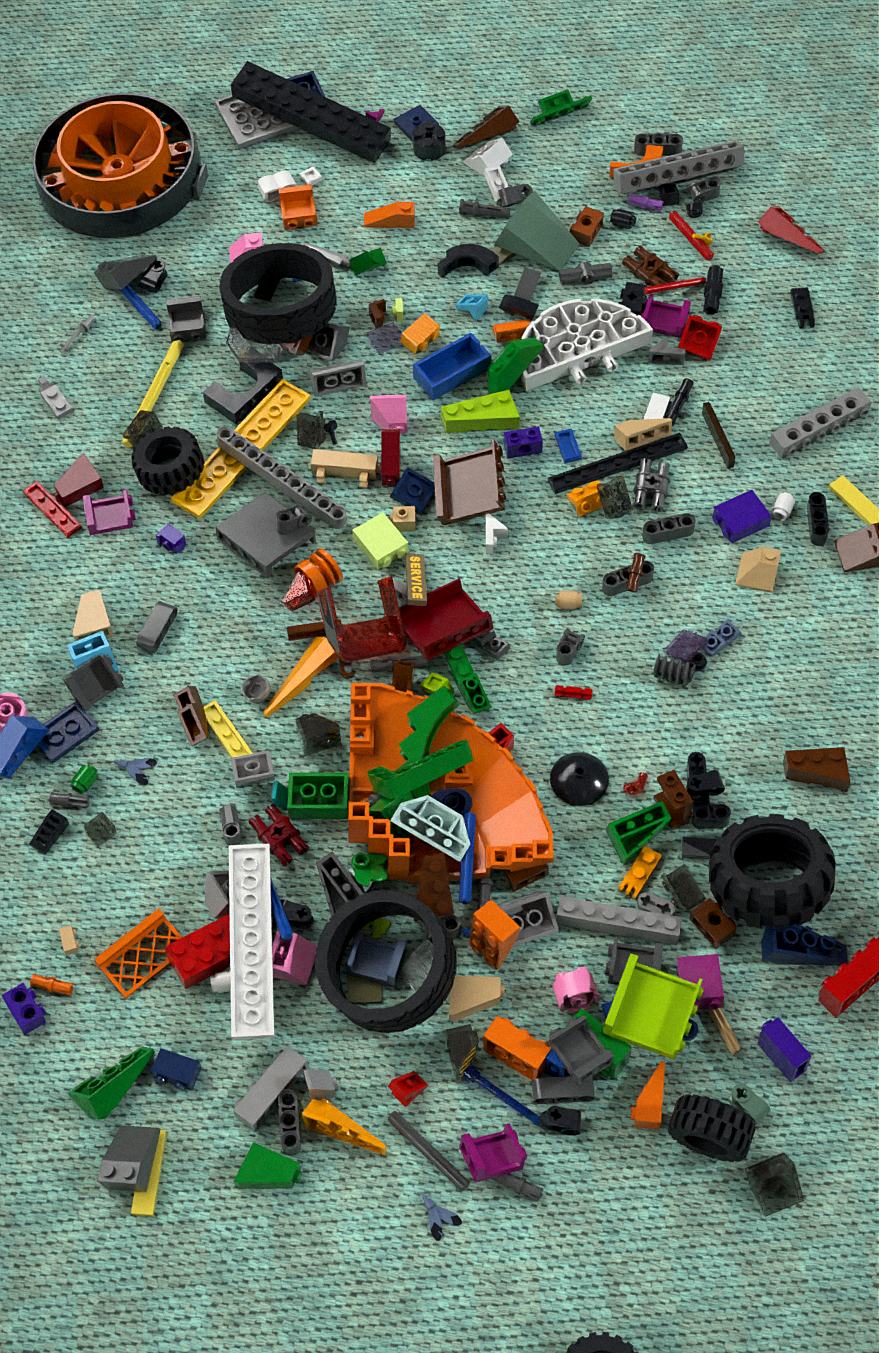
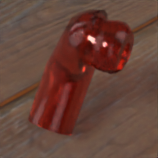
M640 772L637 781L626 783L623 786L624 793L630 795L642 793L648 775Z

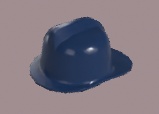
M446 788L438 790L431 796L463 817L472 807V798L463 789Z

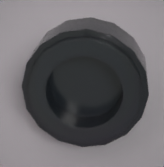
M702 202L686 204L688 216L691 218L700 217L703 213ZM696 209H698V211H699L698 213H696V214H692V213H691V210H696Z

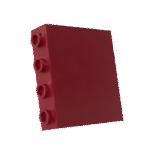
M460 578L427 593L426 606H414L406 603L398 607L403 632L427 661L494 629L491 614L488 611L482 612L462 588Z

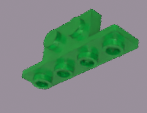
M567 89L540 99L538 104L542 114L534 116L530 124L541 125L546 122V119L551 118V120L560 117L562 113L570 114L578 107L580 109L589 106L592 96L573 101Z

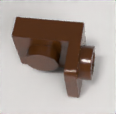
M384 299L368 304L369 316L376 329L383 328L384 312H386V302Z

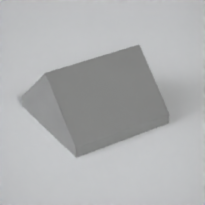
M269 750L231 758L236 788L275 780Z

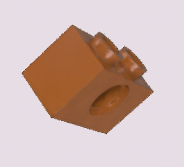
M585 206L582 212H579L576 223H573L570 228V233L580 244L588 247L591 246L603 225L604 212Z

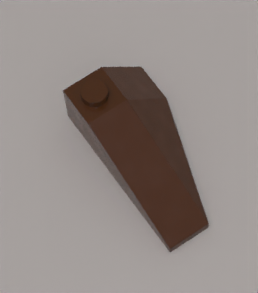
M509 105L498 106L483 118L484 121L473 127V132L469 131L464 134L453 146L459 148L507 131L511 132L516 129V124L519 123V120Z

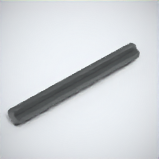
M394 1111L389 1115L388 1121L459 1190L464 1191L469 1186V1181L400 1114Z

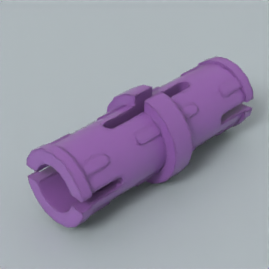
M632 193L629 196L630 201H628V204L640 206L642 209L646 210L648 208L661 212L662 204L664 203V201L651 199L649 196L643 197Z

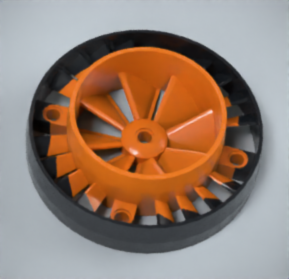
M136 93L100 95L69 107L46 126L37 140L33 154L35 185L41 203L48 214L56 222L69 230L100 238H118L140 234L156 228L176 216L194 196L192 185L200 173V165L202 163L198 144L184 116L173 106L160 99ZM160 121L167 123L169 125L163 128ZM176 127L189 140L169 145L165 131ZM110 138L115 140L116 154H114ZM90 147L104 161L102 164H99L79 155ZM171 165H175V167L187 165L183 173L170 172ZM71 166L101 170L102 175L94 178L76 172ZM60 167L61 172L40 177L42 168ZM168 175L179 178L173 185L164 183Z

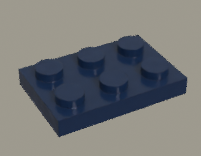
M75 701L43 724L49 729V732L39 742L37 747L53 764L98 732L99 727Z

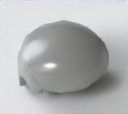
M261 674L248 677L242 685L243 696L252 703L263 702L271 692L268 679Z

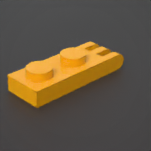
M644 846L618 890L622 892L625 886H627L625 894L629 896L631 891L634 890L632 898L636 900L662 859V855Z

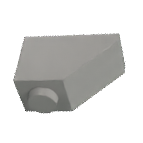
M307 1069L303 1071L310 1100H319L320 1098L327 1100L336 1097L335 1090L339 1089L335 1076L331 1077L329 1070Z

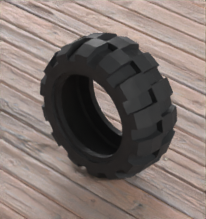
M770 814L769 817L759 818V815L746 817L742 824L735 822L726 828L713 845L709 860L710 890L720 907L723 906V909L729 916L736 921L739 919L745 920L747 926L761 929L762 926H773V930L787 929L789 924L793 923L800 926L810 921L814 913L819 914L831 898L835 885L836 861L834 853L825 837L816 828L811 830L807 822L796 817L793 820L785 819L782 814ZM776 860L789 863L800 869L803 873L796 878L784 882H763L747 876L741 870L755 862Z

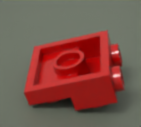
M689 315L678 348L685 349V352L710 361L722 326H719V323L715 321H705L698 315Z

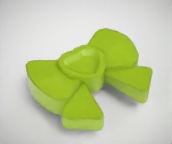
M380 917L366 924L361 930L364 931L372 924L373 927H376L372 938H382V934L386 933L391 927V921Z

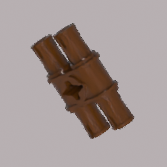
M641 245L635 249L634 255L642 259V262L635 261L629 255L622 261L624 266L633 271L634 276H638L647 285L666 284L667 282L660 279L659 275L667 277L671 282H675L679 277V273L670 268L668 262L661 260L655 253L648 252Z

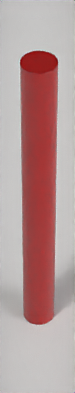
M701 277L644 288V293L650 294L706 283V279Z

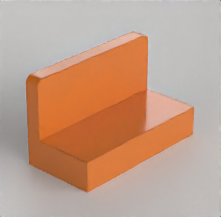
M524 319L493 325L496 342L521 339L530 321Z

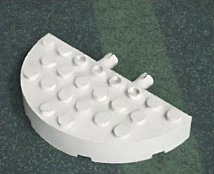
M575 299L559 303L543 311L540 317L529 324L522 336V339L535 337L545 346L520 375L522 385L525 391L570 374H572L577 384H581V382L584 383L587 379L582 370L601 362L605 364L609 372H612V369L615 371L618 368V364L613 358L652 343L653 329L640 315L637 316L631 312V309L612 301L603 299L581 301V299Z

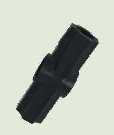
M719 265L709 267L705 283L703 312L710 315L718 313L719 300L722 295L724 269Z

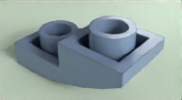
M727 619L715 631L712 630L699 644L711 656H714L739 637L741 632Z

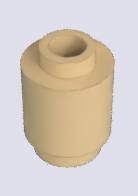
M559 591V594H555V606H559V609L564 610L582 608V593H577V591Z

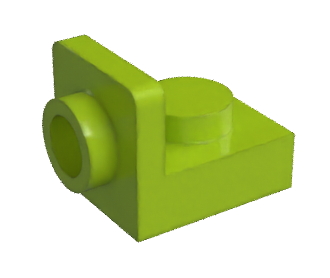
M433 672L420 684L422 690L433 694L443 685L452 694L454 693L448 678Z

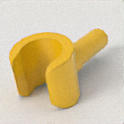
M709 232L705 233V235H692L693 238L701 239L707 246H710L713 242Z

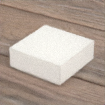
M314 167L299 173L300 178L306 185H314L322 181V176Z

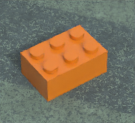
M496 1016L483 1035V1050L530 1080L540 1078L545 1071V1058L551 1051L549 1045L543 1040H536L531 1037L527 1030L518 1029L513 1026L514 1024L509 1019H502Z

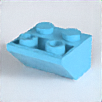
M103 631L67 645L75 668H78L97 654L102 653L112 659L114 663L112 667L115 672H119Z

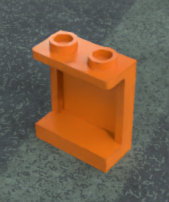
M312 184L278 188L284 230L318 225Z

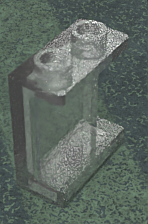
M230 328L226 344L239 362H278L279 355L282 352L280 344L252 342L244 339L237 328Z

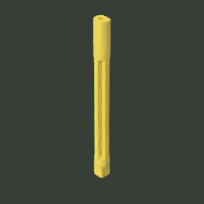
M182 341L172 342L122 441L126 447H134L184 347Z

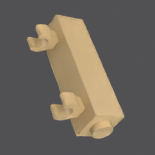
M313 449L311 472L316 474L318 484H324L325 475L360 478V487L367 488L368 479L376 480L377 473L381 472V462H378V455Z

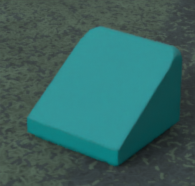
M275 781L273 785L272 804H275L276 807L287 808L288 788L279 781Z

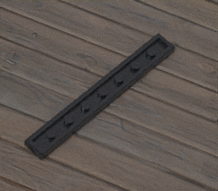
M677 433L548 477V482L554 494H558L640 466L641 459L646 458V464L647 459L654 461L687 450L688 446L681 433Z

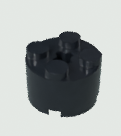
M429 120L413 130V151L419 159H431L432 161L444 155L446 136L444 129L440 125Z

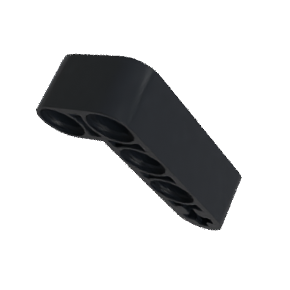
M692 752L688 756L686 767L687 780L692 775L707 772L706 759L702 753ZM709 796L702 798L703 801L693 800L691 822L695 828L720 829L725 828L729 824L731 810L727 805L710 804ZM701 815V816H704L705 818H704V819H700V818H698L697 816ZM717 815H723L725 818H719Z

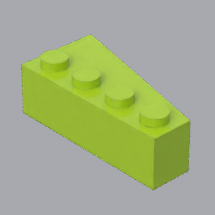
M509 390L441 407V421L446 433L469 432L470 430L486 431V429H497V431L506 428L520 429V416Z

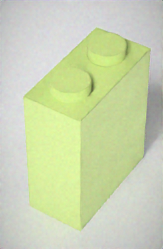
M384 513L377 515L352 530L353 540L377 570L382 567H388L392 561L398 558L401 559L408 553V542Z

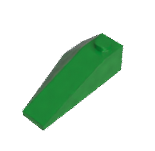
M142 1046L119 1061V1066L103 1069V1075L99 1078L92 1080L90 1077L68 1093L69 1096L89 1117L98 1120L108 1117L155 1053L154 1049Z

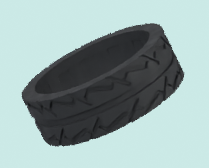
M275 243L251 249L239 255L232 263L230 262L220 277L219 289L226 321L235 334L252 342L284 344L301 340V338H306L322 329L323 325L331 320L336 310L337 297L334 277L328 259L321 252L301 244ZM275 279H301L317 286V289L302 301L280 308H257L239 301L253 287Z
M371 891L357 896L356 899H351L341 906L329 919L330 921L326 923L319 936L316 948L315 972L319 985H321V990L328 1001L354 1024L374 1032H402L423 1023L433 1016L442 1006L443 1001L447 999L456 975V949L451 935L442 921L418 898L401 891ZM390 915H405L425 923L433 941V960L424 983L416 993L404 1002L383 1009H366L350 1003L342 989L340 964L349 941L357 931L371 921Z

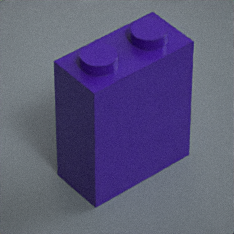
M749 490L715 506L712 515L714 523L720 526L723 536L726 539L728 538L731 543L769 527L772 517L753 490Z
M779 1017L773 1021L770 1019L765 1022L761 1027L762 1030L757 1044L789 1082H792L807 1070L812 1056Z

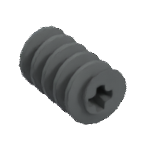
M659 653L654 666V677L657 678L661 673L662 680L668 676L669 682H672L676 678V684L678 685L683 680V686L686 687L692 681L696 664L692 668L689 667V662L682 666V660L675 664V658L668 662L667 655L661 660Z

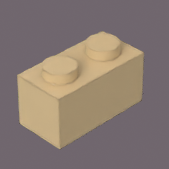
M72 925L59 928L65 955L78 953L80 946L78 940H75L77 936L76 929H73Z

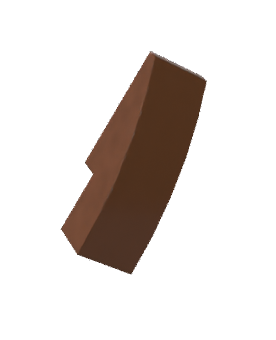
M187 686L173 694L179 707L177 714L191 746H195L208 738V726L204 707L196 686Z

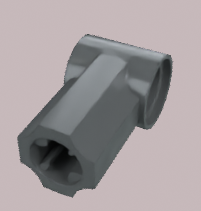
M231 804L223 805L219 811L225 843L228 846L239 845L242 842V834L237 807Z

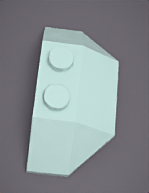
M429 795L400 803L390 820L459 862L470 846L463 816Z

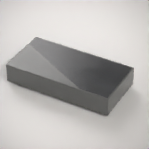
M682 837V858L710 859V852L717 839Z

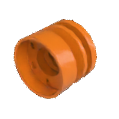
M319 548L315 554L309 556V561L304 559L294 567V573L300 585L310 596L316 599L318 598V592L321 596L325 593L324 590H328V587L332 588L336 583L343 580V574L338 564L324 549Z

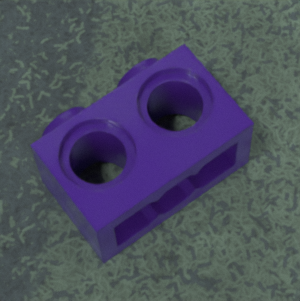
M22 983L1 995L24 1035L46 1023L44 1015L47 1013L41 1003L38 1005L35 1003L34 999L37 997L31 987L27 989L25 984ZM25 997L23 1002H17L19 998ZM29 1014H35L33 1018L26 1019Z

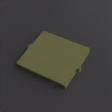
M347 975L348 1001L352 1004L363 1003V1005L382 1002L381 983Z

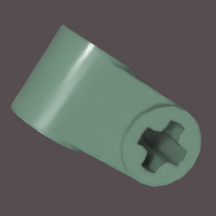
M744 1084L734 1086L729 1096L730 1104L732 1107L738 1108L742 1113L750 1116V1119L754 1121L756 1126L770 1112L769 1105L749 1089L748 1086Z

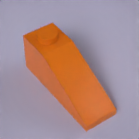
M395 202L365 212L364 227L414 228L415 202Z
M664 1061L660 1062L637 1098L636 1107H631L630 1119L634 1120V1127L660 1130L665 1073Z

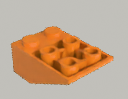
M491 899L473 914L469 938L470 947L475 952H479L489 966L493 965L498 970L516 942L520 926Z

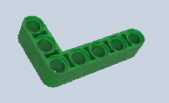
M461 740L396 771L381 766L369 770L367 775L375 793L388 799H393L472 762L474 757L468 741Z

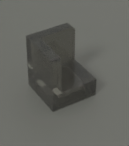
M103 812L84 825L86 835L97 847H100L117 834L115 825Z

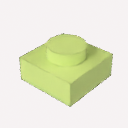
M395 298L396 305L392 306L393 316H396L397 322H404L402 298Z

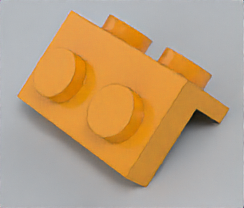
M600 481L590 482L587 486L575 488L572 492L567 493V499L576 507L579 517L611 504L609 490Z

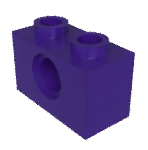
M539 426L504 432L503 444L507 459L542 453L543 440Z

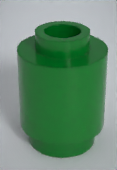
M90 764L87 766L82 765L71 780V788L80 794L87 792L98 778L97 769Z

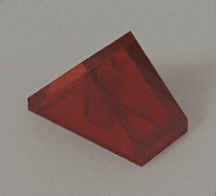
M300 570L282 600V603L292 612L316 601L310 580Z

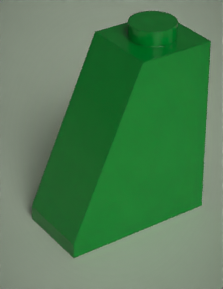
M253 1142L234 1179L235 1187L238 1189H292L294 1183L297 1184L302 1176L300 1163Z

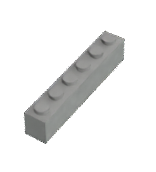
M560 896L556 918L558 925L672 945L678 944L682 917Z

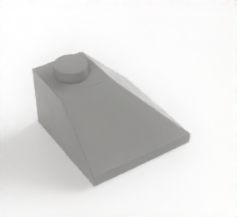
M229 870L206 873L205 904L214 919L230 914Z

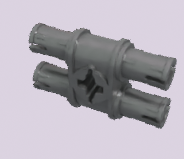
M646 458L641 459L639 472L635 476L636 485L633 489L635 494L633 507L638 509V504L640 503L639 510L645 508L646 496L653 497L651 509L656 512V508L659 506V513L663 511L664 499L668 496L670 464L665 462V467L663 468L664 461L658 463L657 474L650 473L652 461L647 459V465H645Z

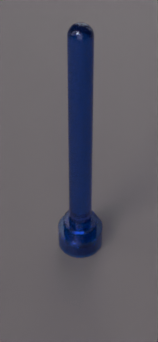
M473 1064L468 1066L462 1076L464 1080L469 1083L476 1082L542 1128L537 1114L482 1077L478 1071L479 1069Z

